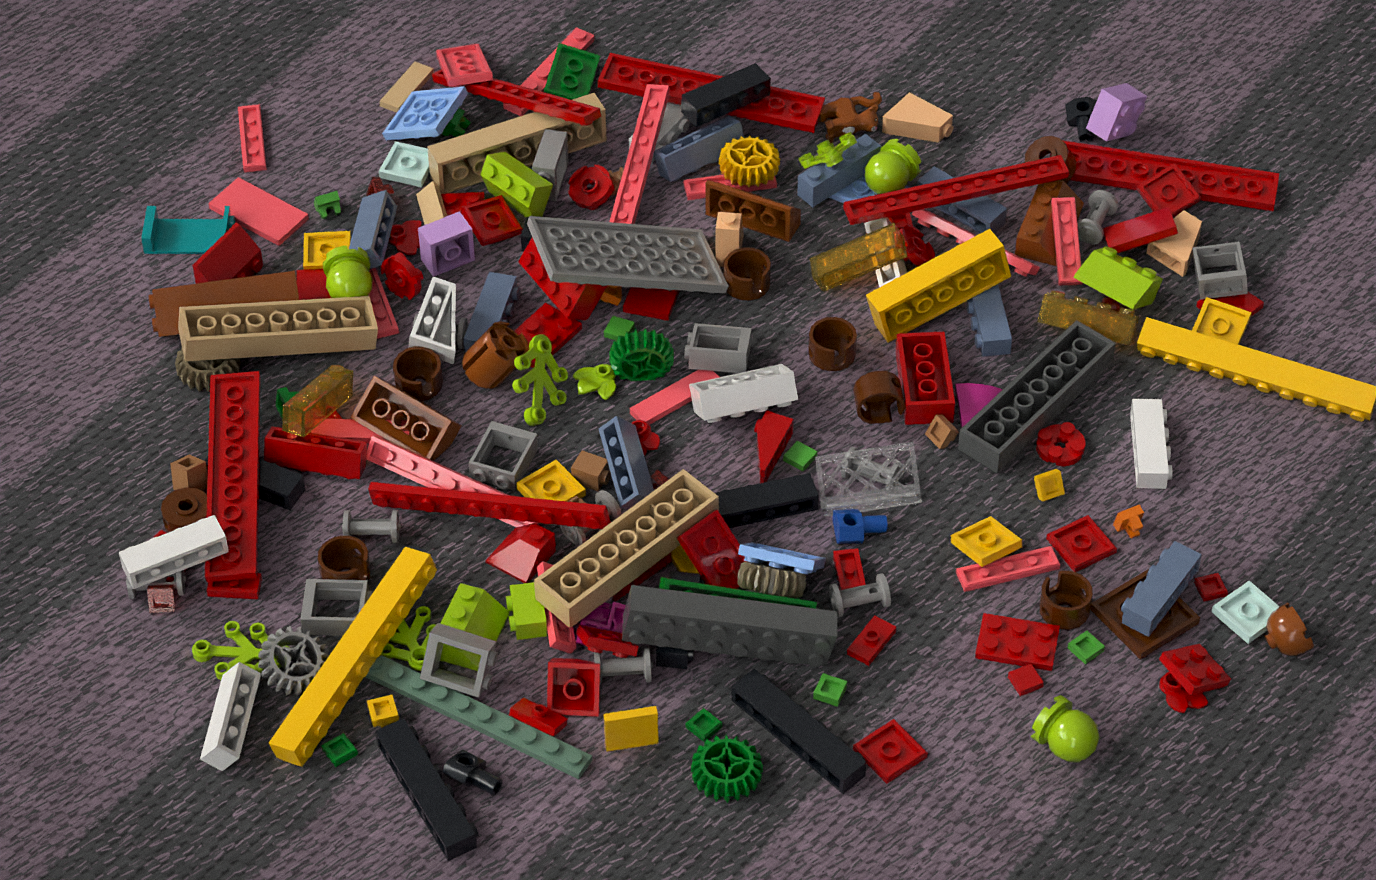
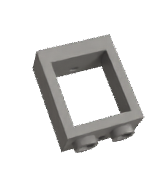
M545 129L532 165V170L553 184L548 200L556 201L569 164L567 132Z
M1240 242L1193 247L1194 269L1200 300L1206 299V297L1217 298L1248 294L1247 275ZM1236 265L1237 269L1235 271L1203 274L1202 272L1204 268Z
M695 323L693 332L688 333L687 345L685 346L684 358L689 359L688 369L732 373L746 372L751 348V328Z
M491 421L469 461L470 478L481 483L485 482L495 485L501 489L516 491V482L522 480L538 450L537 434ZM495 445L522 453L513 472L485 465Z
M306 579L300 619L302 632L306 634L307 631L311 630V635L343 636L355 618L316 617L318 599L360 600V612L373 594V591H369L368 581Z
M437 623L429 633L420 679L479 697L485 689H489L493 675L489 673L491 667L495 665L498 652H495L496 641ZM444 644L481 655L476 680L439 669Z

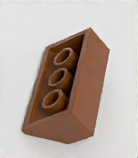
M707 180L705 183L706 215L717 218L718 212L741 213L743 227L790 242L800 226L801 209L719 182Z
M1055 180L1038 184L1016 238L1015 255L1057 266L1051 199L1075 197L1077 221L1084 206V202L1064 181Z
M373 376L350 417L386 440L432 461L450 447L462 427L461 424L377 376ZM402 420H407V423L401 426Z

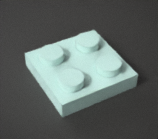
M395 141L379 170V178L422 187L430 173L428 149Z
M1248 581L1213 605L1212 613L1249 644L1267 631L1266 625L1269 616L1280 606L1253 583Z

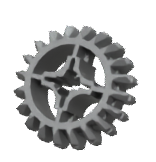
M291 626L287 627L285 632L280 628L276 631V635L271 633L267 638L268 641L263 642L261 646L263 650L258 654V657L261 659L258 663V668L264 669L261 673L262 677H270L267 681L268 686L273 683L277 685L276 692L284 688L286 696L290 694L291 690H294L297 696L300 695L302 689L306 690L329 657L327 653H323L326 648L325 644L318 645L319 636L313 639L310 637L311 630L304 634L302 633L301 626L297 628L296 632H293ZM286 645H294L296 647L288 648ZM304 650L310 655L313 664L311 663V660L305 656ZM298 654L296 663H293L291 668H289L291 658L294 659L295 655ZM274 658L283 667V672L277 667ZM292 674H300V675H302V676H300V677H294V676H291V675H292Z

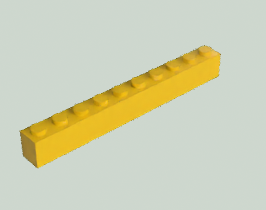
M1148 317L1145 319L1137 341V349L1146 357H1162L1169 364L1176 365L1177 362L1185 364L1188 369L1199 372L1200 369L1210 372L1209 374L1215 378L1222 379L1223 377L1233 379L1232 381L1238 385L1246 386V384L1256 386V389L1261 392H1277L1284 399L1293 400V398L1303 400V403L1310 407L1320 405L1326 407V410L1333 414L1343 412L1349 414L1356 421H1364V419L1370 421L1376 405V386Z
M408 547L402 550L269 741V745L276 758L303 767L307 759L312 756L314 749L327 734L331 724L340 715L342 708L349 698L353 696L356 688L368 674L375 660L381 655L390 638L395 635L397 628L403 619L408 616L410 609L417 599L421 597L427 584L434 578L437 568L429 553Z

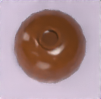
M1289 603L1280 606L1271 613L1266 625L1268 634L1265 635V639L1271 649L1277 648L1282 654L1287 656H1297L1314 647L1311 637L1305 638L1304 635L1307 629L1292 606L1289 607Z

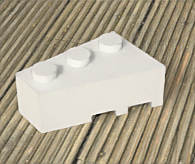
M436 277L432 278L409 337V348L414 346L429 348L439 356L440 360L454 364L456 284Z

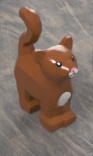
M879 92L873 93L874 99H867L862 96L839 98L824 105L818 122H824L826 126V139L833 143L835 137L843 136L849 132L854 134L860 130L867 132L876 131L879 124L876 112L878 105L882 102ZM861 105L868 109L861 114H857L855 106Z

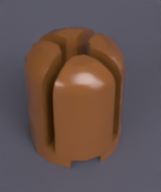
M502 321L494 322L463 355L462 366L466 371L465 374L478 387L485 389L498 387L516 369L514 364L515 358L529 350V345L522 333L518 335L514 330L507 327L509 323Z

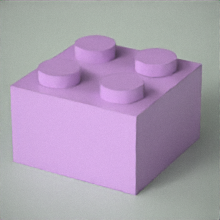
M1127 83L1102 89L1086 129L1105 141L1131 135L1136 130V122L1145 108L1144 103L1147 96Z
M460 211L418 228L421 260L433 277L475 260L473 231Z

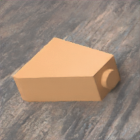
M909 92L883 116L882 132L940 142L944 137H949L953 131V115Z
M1185 210L1173 218L1178 233L1148 243L1146 253L1182 277L1186 275L1193 256V247L1197 245L1202 221Z
M718 212L716 222V261L719 267H724L725 258L729 253L742 248L744 232L741 213Z

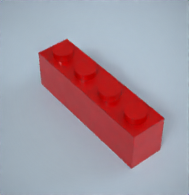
M271 426L264 438V461L276 463L280 467L294 468L303 472H318L322 475L342 476L346 479H360L366 468L367 442L273 426Z

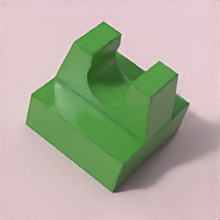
M337 191L315 197L314 206L322 219L328 217L327 209H332L335 215H340L341 213L340 198Z

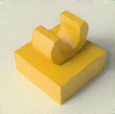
M1058 469L1034 476L1038 498L1041 501L1065 494L1061 471Z
M393 695L367 700V707L373 727L380 726L383 728L399 720Z

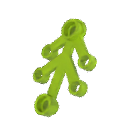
M851 132L839 138L841 143L835 147L829 140L823 141L817 145L818 155L813 156L811 153H807L798 159L804 169L819 163H825L827 167L836 165L843 160V152L857 143L855 136Z
M543 334L534 336L529 343V350L525 354L517 356L514 360L515 367L521 371L528 369L531 365V360L536 358L535 367L522 378L514 380L512 384L513 390L520 394L528 391L529 384L534 381L532 407L527 408L524 412V419L530 426L542 424L546 419V411L542 408L543 386L550 395V401L553 405L564 404L567 399L565 392L557 390L545 369V363L551 370L552 379L556 383L566 381L568 372L564 367H559L551 354V342Z
M426 606L417 608L416 617L411 628L409 629L403 619L397 628L399 632H395V635L390 638L389 641L407 645L409 651L394 648L392 644L387 643L383 651L391 650V652L383 653L382 651L381 655L389 659L396 658L408 661L412 669L421 671L424 660L418 659H424L429 633L436 624L429 625L426 628L427 636L421 646H419L417 638L425 622L431 619V610ZM427 613L426 616H420L419 614Z
M236 621L227 622L224 630L225 635L233 639L239 647L214 646L206 640H198L192 647L193 658L198 662H207L213 656L236 658L229 663L220 662L216 664L214 668L215 675L220 680H222L223 674L238 662L259 673H262L264 670L258 668V663L255 665L248 664L254 659H260L258 654L263 649L254 647L241 633L240 625ZM254 623L250 626L252 639L259 640L261 644L264 641H268V635L262 623ZM274 658L277 667H282L281 664L276 662L277 659Z

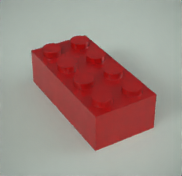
M533 237L518 261L567 319L587 320L607 286L598 284L557 283L550 281Z
M945 332L897 334L895 354L898 377L901 382L905 403L903 412L905 425L931 424L935 415L942 414L950 423H953L955 399Z

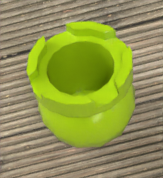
M890 139L881 148L879 153L869 159L865 167V180L868 187L878 195L904 189L908 181H912L921 173L919 169L921 159L911 145L907 144L904 146L898 143L899 139Z
M340 246L329 251L326 254V260L323 262V271L327 277L326 288L330 297L369 296L372 290L373 279L369 272L370 259L367 252L358 247V250L348 249L347 246Z
M1059 695L1054 698V701L1057 703L1050 709L1045 706L1037 716L1032 726V729L1036 732L1031 735V738L1042 745L1048 742L1049 749L1057 757L1067 762H1080L1087 759L1097 749L1100 739L1098 726L1090 715L1080 710H1072V702Z

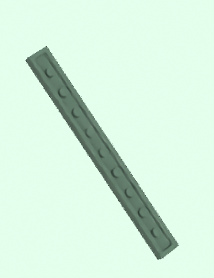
M382 655L375 660L365 676L380 685L576 779H580L593 761L592 755L454 689L420 679V673Z

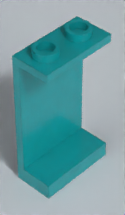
M147 206L141 237L144 254H204L235 224V216L231 215L230 206H225L223 219H159L157 207Z

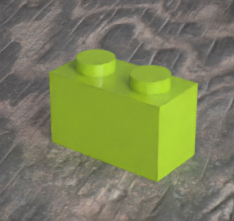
M534 582L510 585V596H506L507 611H513V616H509L510 631H516L517 640L546 637L547 622L545 609L535 599Z

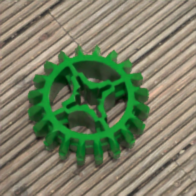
M646 328L639 332L635 329L634 333L626 331L625 336H618V340L613 341V345L610 348L609 360L611 369H613L615 375H619L621 380H656L657 377H665V373L670 372L674 362V349L669 342V338H665L663 333L657 334L655 330L647 332Z
M727 734L724 739H719L715 736L714 742L706 739L704 746H698L697 753H694L692 757V780L694 784H697L698 790H704L706 798L714 794L716 802L720 796L724 797L727 803L732 796L739 801L740 794L748 798L750 790H756L757 783H760L763 772L760 753H757L755 745L749 746L747 739L740 742L738 735L734 739H729ZM726 763H728V773H726Z

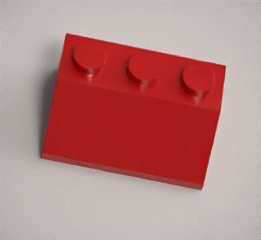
M235 223L192 265L195 282L203 283L252 276L262 269L261 249L243 227Z

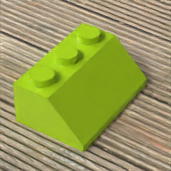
M506 152L488 154L480 174L488 191L495 197L502 195L508 206L526 218L529 216L543 217L553 184Z
M1110 247L1094 250L1074 275V278L1131 309L1152 304L1163 280L1156 275L1157 273L1154 270L1136 265L1137 262L1135 260L1117 255V251Z
M460 583L440 624L497 641L510 612L484 589ZM444 644L440 661L478 671L481 655Z

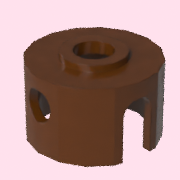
M1045 136L1035 140L1028 147L1024 163L1040 160L1049 153H1052L1051 157L1061 155L1069 170V176L1060 180L1067 183L1076 171V160L1073 153L1058 137Z
M746 247L729 253L724 261V278L728 284L726 292L734 298L748 301L764 296L770 289L771 262L768 256L758 249Z
M827 317L816 321L809 331L808 354L811 362L816 367L826 371H840L849 367L854 362L856 356L857 334L854 326L845 319L837 317ZM834 350H836L839 353V355L836 357Z
M414 346L403 350L394 359L393 373L396 387L420 401L430 400L442 389L441 361L433 350ZM416 379H423V380L426 381V383H425V385L422 386L421 381H414V380H416Z
M874 371L861 376L855 382L853 391L858 417L862 421L869 424L892 422L890 406L895 401L897 402L898 413L900 415L903 414L905 403L900 379L895 374L888 371Z
M186 487L168 494L161 505L166 533L206 518L207 494L202 490Z
M337 536L322 544L318 551V566L321 579L367 581L370 579L369 554L365 543L360 539L352 536ZM349 569V571L340 572L341 570Z
M1059 571L1057 584L1049 589L1050 578H1045L1041 588L1039 612L1043 620L1048 624L1059 625L1060 629L1067 630L1083 625L1090 615L1093 588L1089 580L1073 571ZM1060 605H1068V606H1070L1071 608H1069V607H1061Z

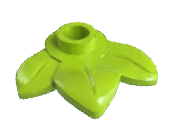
M600 364L595 367H584L573 374V378L579 380V395L597 390L600 397L607 400L616 390L614 382L616 375L613 369H611V365Z

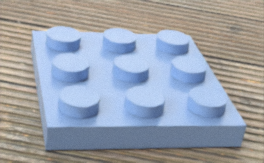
M465 86L412 91L382 133L386 140H402L439 136L468 95Z
M754 542L740 544L738 555L745 556L744 561L752 563L769 561V566L780 569L793 566L794 572L802 574L813 573L818 569L824 568L826 560L823 557Z

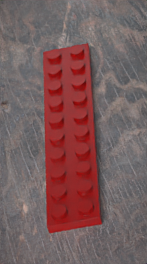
M610 53L599 76L598 88L644 97L647 84L669 85L670 95L668 102L681 105L682 94L724 76ZM770 86L769 96L726 115L814 133L825 105V98Z
M1063 141L1076 160V171L1070 179L1073 181L1136 190L1139 184L1175 163L1199 193L1203 201L1274 211L1279 173Z
M259 371L217 374L210 377L206 518L215 515L226 536L229 552L205 561L206 582L257 578L261 389Z

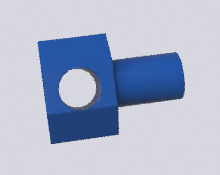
M858 509L833 511V526L837 544L863 543L864 533L887 532L886 515L862 516Z

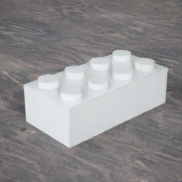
M783 364L689 384L694 412L704 421L707 420L708 423L722 420L721 417L727 415L740 417L750 410L763 412L768 410V406H789L792 404L791 401L798 400L794 372Z

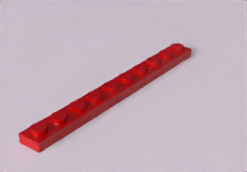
M442 69L432 74L433 82L449 87ZM494 78L490 81L453 86H465L467 92L473 93V95L484 96L488 99L501 101L504 104H512L519 108L547 114L550 117L575 122L581 126L590 125L594 120L601 117V110L598 107Z
M1058 155L846 201L843 204V209L850 225L1065 179L1069 176V170L1062 156Z
M371 482L368 488L373 505L379 507L518 520L521 522H538L570 527L577 526L591 529H603L611 523L606 505Z

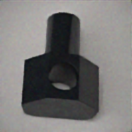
M1090 97L1074 98L1065 104L1068 125L1070 127L1077 126L1080 142H1084V140L1091 142L1094 139V133L1086 129L1097 100Z
M464 749L448 759L442 771L447 777L467 787L474 785L493 796L499 792L503 782L501 778L485 771V760Z

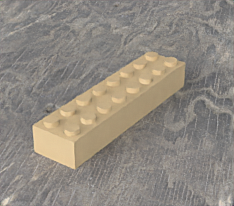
M591 93L573 99V101L600 108L601 117L587 126H581L578 123L565 121L557 117H550L540 112H533L427 146L430 178L438 184L440 193L446 194L483 182L480 174L488 154L506 152L525 166H532L545 129L567 132L568 154L607 141L605 108L596 94Z
M370 296L179 307L178 330L185 361L376 349L378 327Z
M681 470L534 579L535 599L569 628L573 627L680 546L676 539L677 536L716 509L719 512V496L687 471Z

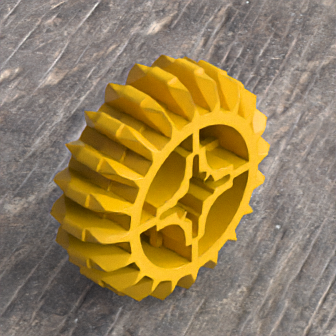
M750 135L748 138L740 136L739 140L732 138L731 143L728 142L724 148H721L719 165L725 180H731L732 184L739 183L740 187L742 185H748V187L756 185L759 187L760 183L767 184L768 180H773L774 176L778 174L780 158L774 143H768L767 139L760 140L759 136L756 138H751Z

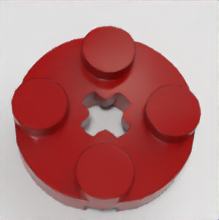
M594 165L595 167L589 168L583 166L570 177L568 194L577 206L587 208L588 210H595L607 201L614 192L615 186L611 175L600 165ZM595 183L594 187L591 190H588L587 185H593Z
M906 225L894 233V238L900 247L898 250L900 257L905 261L910 260L917 267L934 259L933 247L929 242L925 244L921 239L924 235L917 228Z
M399 252L382 262L381 273L386 274L387 280L384 282L392 293L400 298L406 296L408 300L420 293L421 281L424 278L423 274L407 260L403 253Z
M1064 422L1041 429L1038 432L1036 450L1041 459L1046 462L1056 463V466H1070L1082 458L1086 441L1082 433L1075 429L1072 423ZM1058 442L1065 443V448H1061V446L1055 445H1057Z

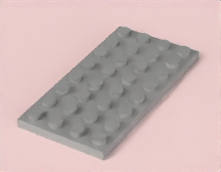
M529 216L528 228L550 281L557 283L598 284L601 286L641 287L645 289L684 290L688 292L698 291L712 294L726 293L728 289L724 275L701 229Z

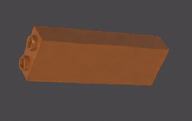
M295 271L152 289L153 294L148 295L150 309L155 308L156 318H152L153 331L158 332L159 337L179 334V307L299 300Z

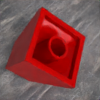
M536 523L514 528L485 561L487 564L517 580L528 583L538 572L537 566L542 561L547 562L556 552L555 533Z
M552 658L548 662L547 708L560 715L599 717L601 664L581 659Z

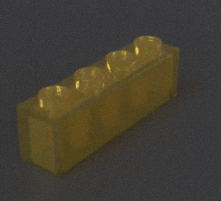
M892 223L810 258L812 277L820 289L826 291L906 258L907 251L904 236L895 223Z
M1051 290V294L1046 293L1043 296L1037 322L1068 329L1077 320L1114 342L1131 345L1134 340L1139 316L1134 315V310L1120 308V311L1111 309V305L1107 303L1097 302V305L1088 303L1087 298L1074 296V299L1066 298L1063 292Z
M331 365L283 405L282 431L305 437L353 396V371L345 369L341 365Z

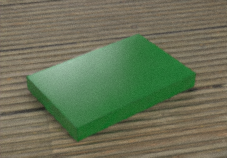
M559 43L544 93L570 100L588 95L601 56Z

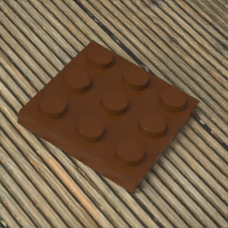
M1148 570L1091 604V611L1139 659L1159 649L1200 622V617L1178 597L1149 637L1122 624L1123 612L1121 607L1127 598H1132L1137 584L1140 581H1145Z

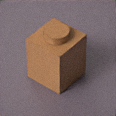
M585 451L580 452L571 467V475L582 486L598 492L603 484H608L611 477L607 459Z
M189 454L170 463L173 490L185 487L196 488L202 491L207 489L206 461Z

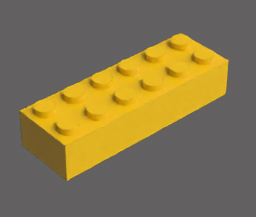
M988 229L866 294L875 326L889 343L896 339L897 334L907 333L1010 278L1011 273L1004 245L992 230Z

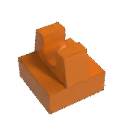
M1140 504L1117 513L1113 526L1118 532L1125 530L1130 538L1140 535L1139 530L1143 529L1141 519L1144 515Z

